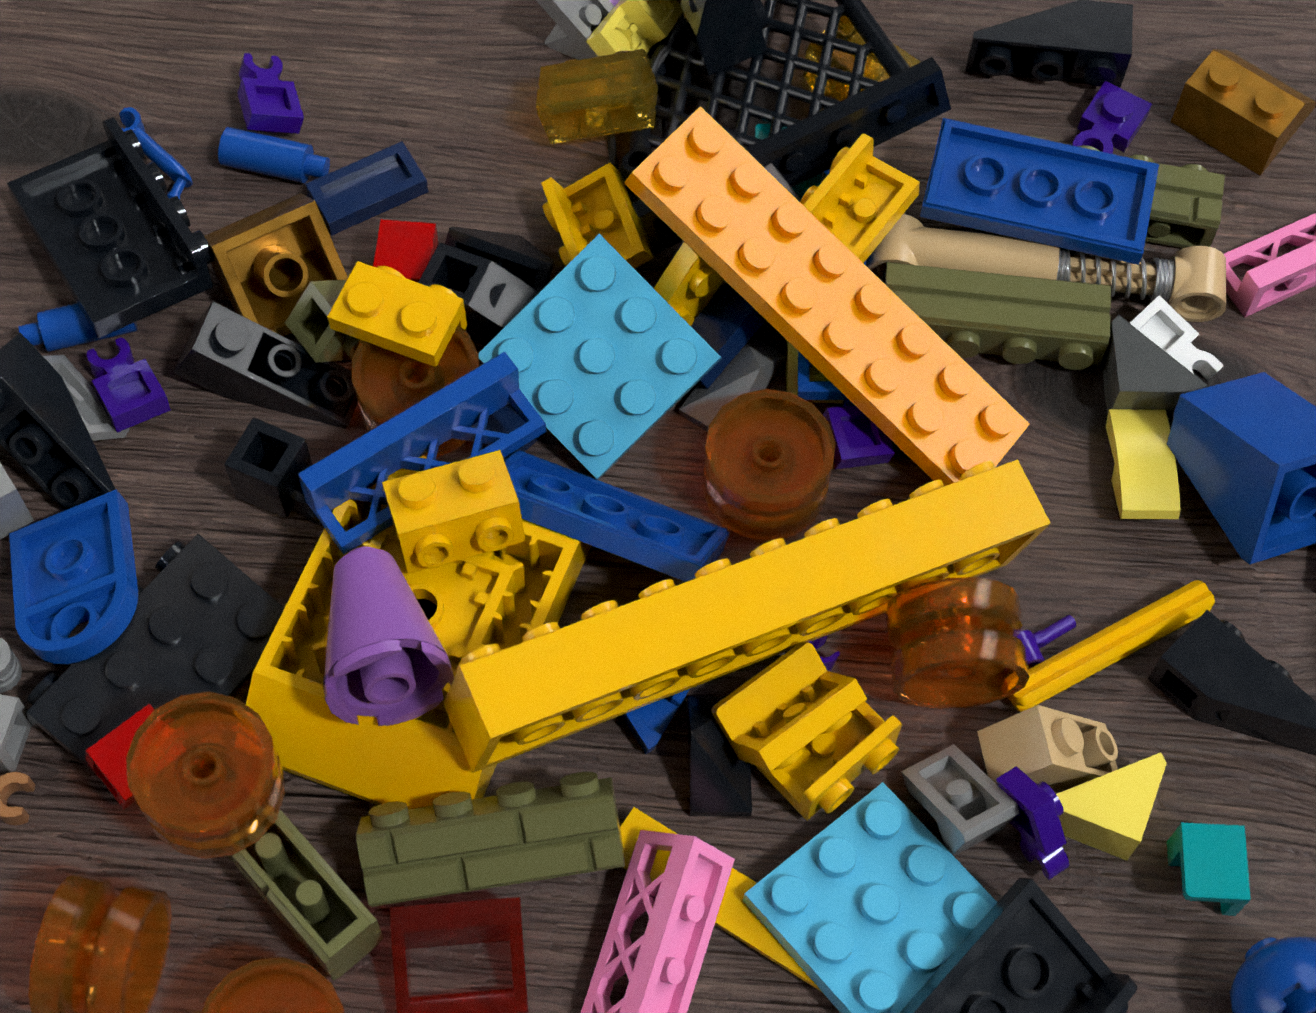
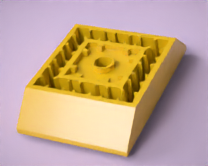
M401 468L389 475L388 480L420 471ZM376 484L372 485L368 489L375 490ZM349 499L334 508L332 513L346 532L368 519L372 503ZM381 504L380 511L388 507V505ZM522 519L525 540L523 542L498 551L482 553L450 562L437 568H429L414 573H409L406 570L394 525L356 548L373 547L390 553L398 564L416 599H427L436 605L437 610L433 617L429 619V622L450 658L455 677L459 666L463 665L462 659L472 651L490 644H498L500 649L504 650L523 643L522 637L532 629L546 623L559 622L591 545ZM324 528L253 671L236 745L237 753L375 805L388 802H405L408 809L433 806L435 798L451 792H468L471 795V799L483 798L497 764L472 773L443 705L451 687L448 682L442 689L444 699L437 707L418 718L395 725L378 726L376 716L358 715L359 725L346 723L331 713L325 701L323 682L333 571L336 563L349 552L343 555Z

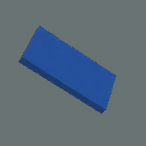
M943 118L920 217L1139 265L1144 252L1159 164Z
M520 450L504 460L518 497L521 516L524 520L685 582L696 579L695 573L702 567L715 562L725 549L730 532L723 527Z

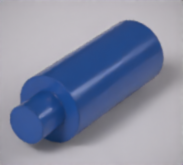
M232 127L225 128L219 142L218 161L222 166L299 183H306L309 176L320 178L329 172L330 159L314 155L313 146L310 144Z
M77 303L37 312L38 322L18 327L19 333L21 332L33 346L44 344L47 352L138 331L137 324L134 322L98 338Z

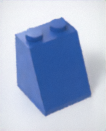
M1265 372L1180 394L1173 413L1174 418L1167 445L1241 559L1251 565L1315 544L1316 406Z

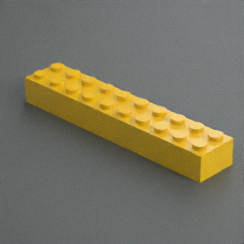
M1018 459L995 467L993 461H986L964 472L960 476L961 480L947 486H944L942 480L929 482L914 490L909 495V500L893 505L890 499L877 501L862 509L857 514L858 519L840 525L837 518L823 521L804 533L805 538L786 545L783 538L771 540L754 549L750 553V559L731 565L728 558L712 562L695 573L696 579L677 586L673 579L657 582L641 591L638 595L639 600L618 607L615 600L600 603L585 611L581 615L582 621L563 628H560L558 622L543 624L527 632L522 637L523 643L501 650L498 644H490L476 649L462 659L463 665L459 666L443 705L471 771L474 773L788 651L800 642H811L1006 566L1051 522Z

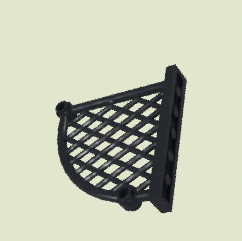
M765 0L764 9L770 23L769 27L762 29L766 45L770 31L790 36L787 53L767 47V52L751 59L748 72L729 67L714 73L711 89L707 90L690 84L694 67L705 71L706 69L693 45L682 13L668 36L662 39L656 47L639 81L632 104L629 125L630 151L622 159L620 175L623 182H625L629 175L653 152L651 147L657 149L690 117V115L683 113L687 96L707 102L705 111L714 120L718 106L739 112L735 130L723 128L742 147H746L744 149L764 168L772 163L790 187H793L830 169L838 152L844 147L851 148L863 133L874 139L873 147L951 110L942 69L933 57L910 67L861 0H835L838 4L837 7H831L810 0ZM776 3L796 9L793 25L773 19ZM807 12L828 18L825 34L804 28ZM846 15L865 44L859 45L836 38L841 17ZM690 37L687 52L680 51L682 45ZM801 40L822 46L819 63L798 57ZM834 50L855 56L852 73L831 67ZM872 53L889 75V78L881 82L864 77L867 56ZM763 59L784 65L780 82L760 76ZM672 61L683 63L680 80L665 76ZM795 68L816 75L813 92L792 86ZM725 77L745 83L742 101L721 94ZM832 79L850 85L847 99L840 101L824 96L827 80ZM659 87L676 92L672 109L655 104ZM757 87L778 94L774 111L753 105ZM789 97L810 104L808 118L799 120L785 115ZM652 115L669 121L665 138L650 134ZM750 116L771 123L767 138L762 140L746 134ZM625 185V187H626L628 193L631 194V195L634 196V197H637V196ZM637 197L639 200L632 203V206L654 254L683 241Z

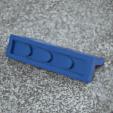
M503 352L298 473L305 501L344 555L394 525L389 507L380 511L381 504L388 505L382 482L387 481L388 476L401 468L424 471L450 464L448 462L436 461L439 445L451 438L474 442L469 458L498 450L501 451L504 458L546 432V423L519 389L518 368L507 353ZM509 403L525 422L524 425L509 434L486 430L489 415ZM478 423L477 428H471V426ZM483 443L490 444L489 446L481 450ZM428 453L426 459H425V458H419V457L423 456L424 454ZM376 484L375 490L368 489L372 485ZM349 499L371 502L368 519L346 532L331 512L332 509Z

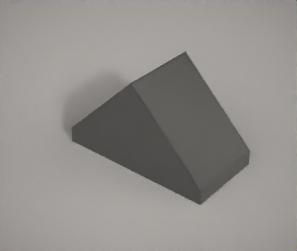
M1120 315L1111 322L1109 344L1101 361L1107 416L1109 409L1166 410L1168 420H1173V413L1180 394L1203 389L1208 386Z

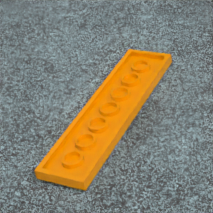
M701 106L655 149L624 182L637 197L933 481L942 480L944 486L961 480L960 476L964 472L986 461H993L996 467L1030 425Z

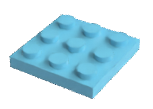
M600 233L476 355L483 363H486L503 352L507 353L518 368L519 389L544 420L546 428L596 479H600L722 359Z
M884 782L745 892L742 900L840 1013H900L997 904V901Z

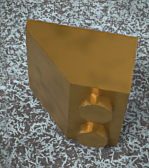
M1213 49L1185 83L1171 122L1261 176L1314 110L1316 102L1228 50Z
M301 193L205 235L214 256V261L211 264L236 313L283 337L292 333L285 322L311 281L348 279L315 200Z

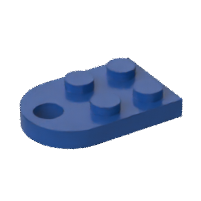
M117 489L9 533L15 626L23 642L40 659L53 664L80 662L102 652L119 638L131 622L136 611L138 584L128 503ZM89 621L82 632L69 638L70 633L77 625Z

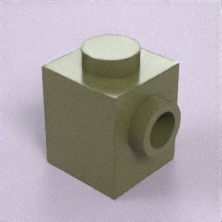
M347 280L311 281L285 322L315 362L364 359L376 347L374 344L330 329L327 316Z

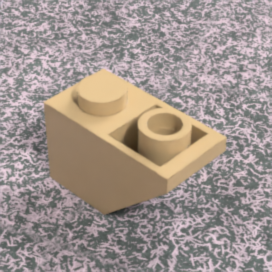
M1036 705L977 731L988 777L996 784L998 777L1017 766L1036 784L1043 781L1055 793H1059L1118 770L1115 761L1118 756V749L1112 734L1107 730L1105 723Z

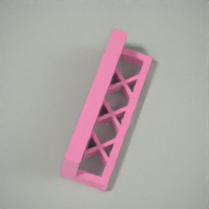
M1316 213L1224 253L1226 257V293L1244 318L1316 286ZM1288 243L1300 247L1277 257L1278 249L1282 245ZM1242 263L1254 266L1255 268L1246 272L1242 282L1232 270L1233 267Z
M640 830L580 1013H687L735 859L695 836ZM657 850L671 851L664 873L652 882L649 875ZM647 911L649 921L645 933L632 944L630 933L634 921ZM626 973L629 983L624 998L612 1007L610 995L614 983Z

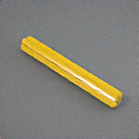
M1194 580L1009 679L1005 687L1007 697L1018 711H1025L1199 618L1206 610L1210 611L1212 609V606L1215 604L1214 595L1203 581Z

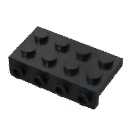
M114 117L102 121L108 141L7 183L13 200L98 338L213 287L207 264L214 261V256L205 236L200 230L194 233L188 228L191 226L190 220L180 199L177 196L167 197L165 194L168 192L167 186L157 165L154 162L147 165L144 163L145 155L137 136L132 129L123 132Z
M199 534L186 546L180 541L173 544L155 565V568L160 573L145 589L138 584L136 611L125 631L115 642L97 655L73 663L60 677L56 676L53 672L50 673L33 689L27 698V701L32 704L26 712L28 721L37 729H43L95 775L96 773L85 760V750L149 703L159 716L169 711L180 723L191 740L252 674L284 610L281 604Z
M1019 878L900 1013H1126L1128 1010L1127 1002L1136 993L1138 986L1129 975L1113 973L1033 879Z

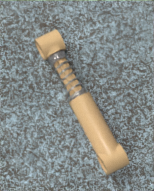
M903 214L866 261V266L882 282L886 263L891 262L1111 286V297L1115 295V291L1125 292L1126 298L1130 297V293L1140 294L1141 300L1145 298V295H1148L1151 301L1160 295L1188 322L1214 320L1226 311V257L1221 251L1208 246L1183 248L1175 252L1170 260L1153 258L1149 263H1146L1142 257L1141 262L1137 265L1105 257L1100 258L1096 255L1093 257L1094 255L1092 254L1084 256L1083 252L1078 251L1072 255L1069 249H1060L1059 247L1010 236L923 227L918 219Z

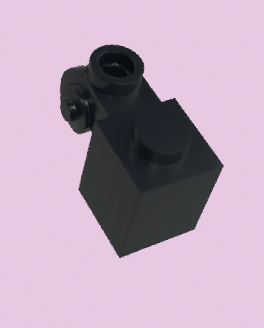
M253 417L224 464L235 497L286 519L290 512L294 511L306 516L309 521L323 526L305 501L298 473L313 465L306 439Z

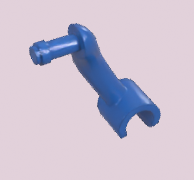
M132 107L122 109L119 116L127 128L121 129L123 132L132 129L141 144L144 154L174 181L170 192L167 193V197L177 196L181 199L180 195L184 187L193 185L191 176L174 157L146 133L140 114L136 109Z

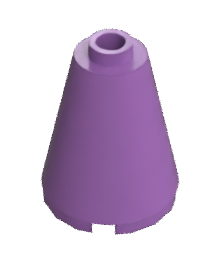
M373 547L353 549L336 563L333 571L323 682L325 701L332 714L351 724L359 725L357 715L376 716L378 726L395 725L418 718L437 707L443 701L442 689L447 682L451 685L454 680L450 658L394 557L387 551Z

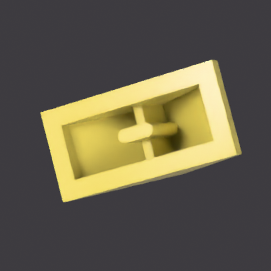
M1160 752L1056 794L1064 810L1063 814L1059 816L1064 835L1127 861L1141 843L1167 764L1162 753Z

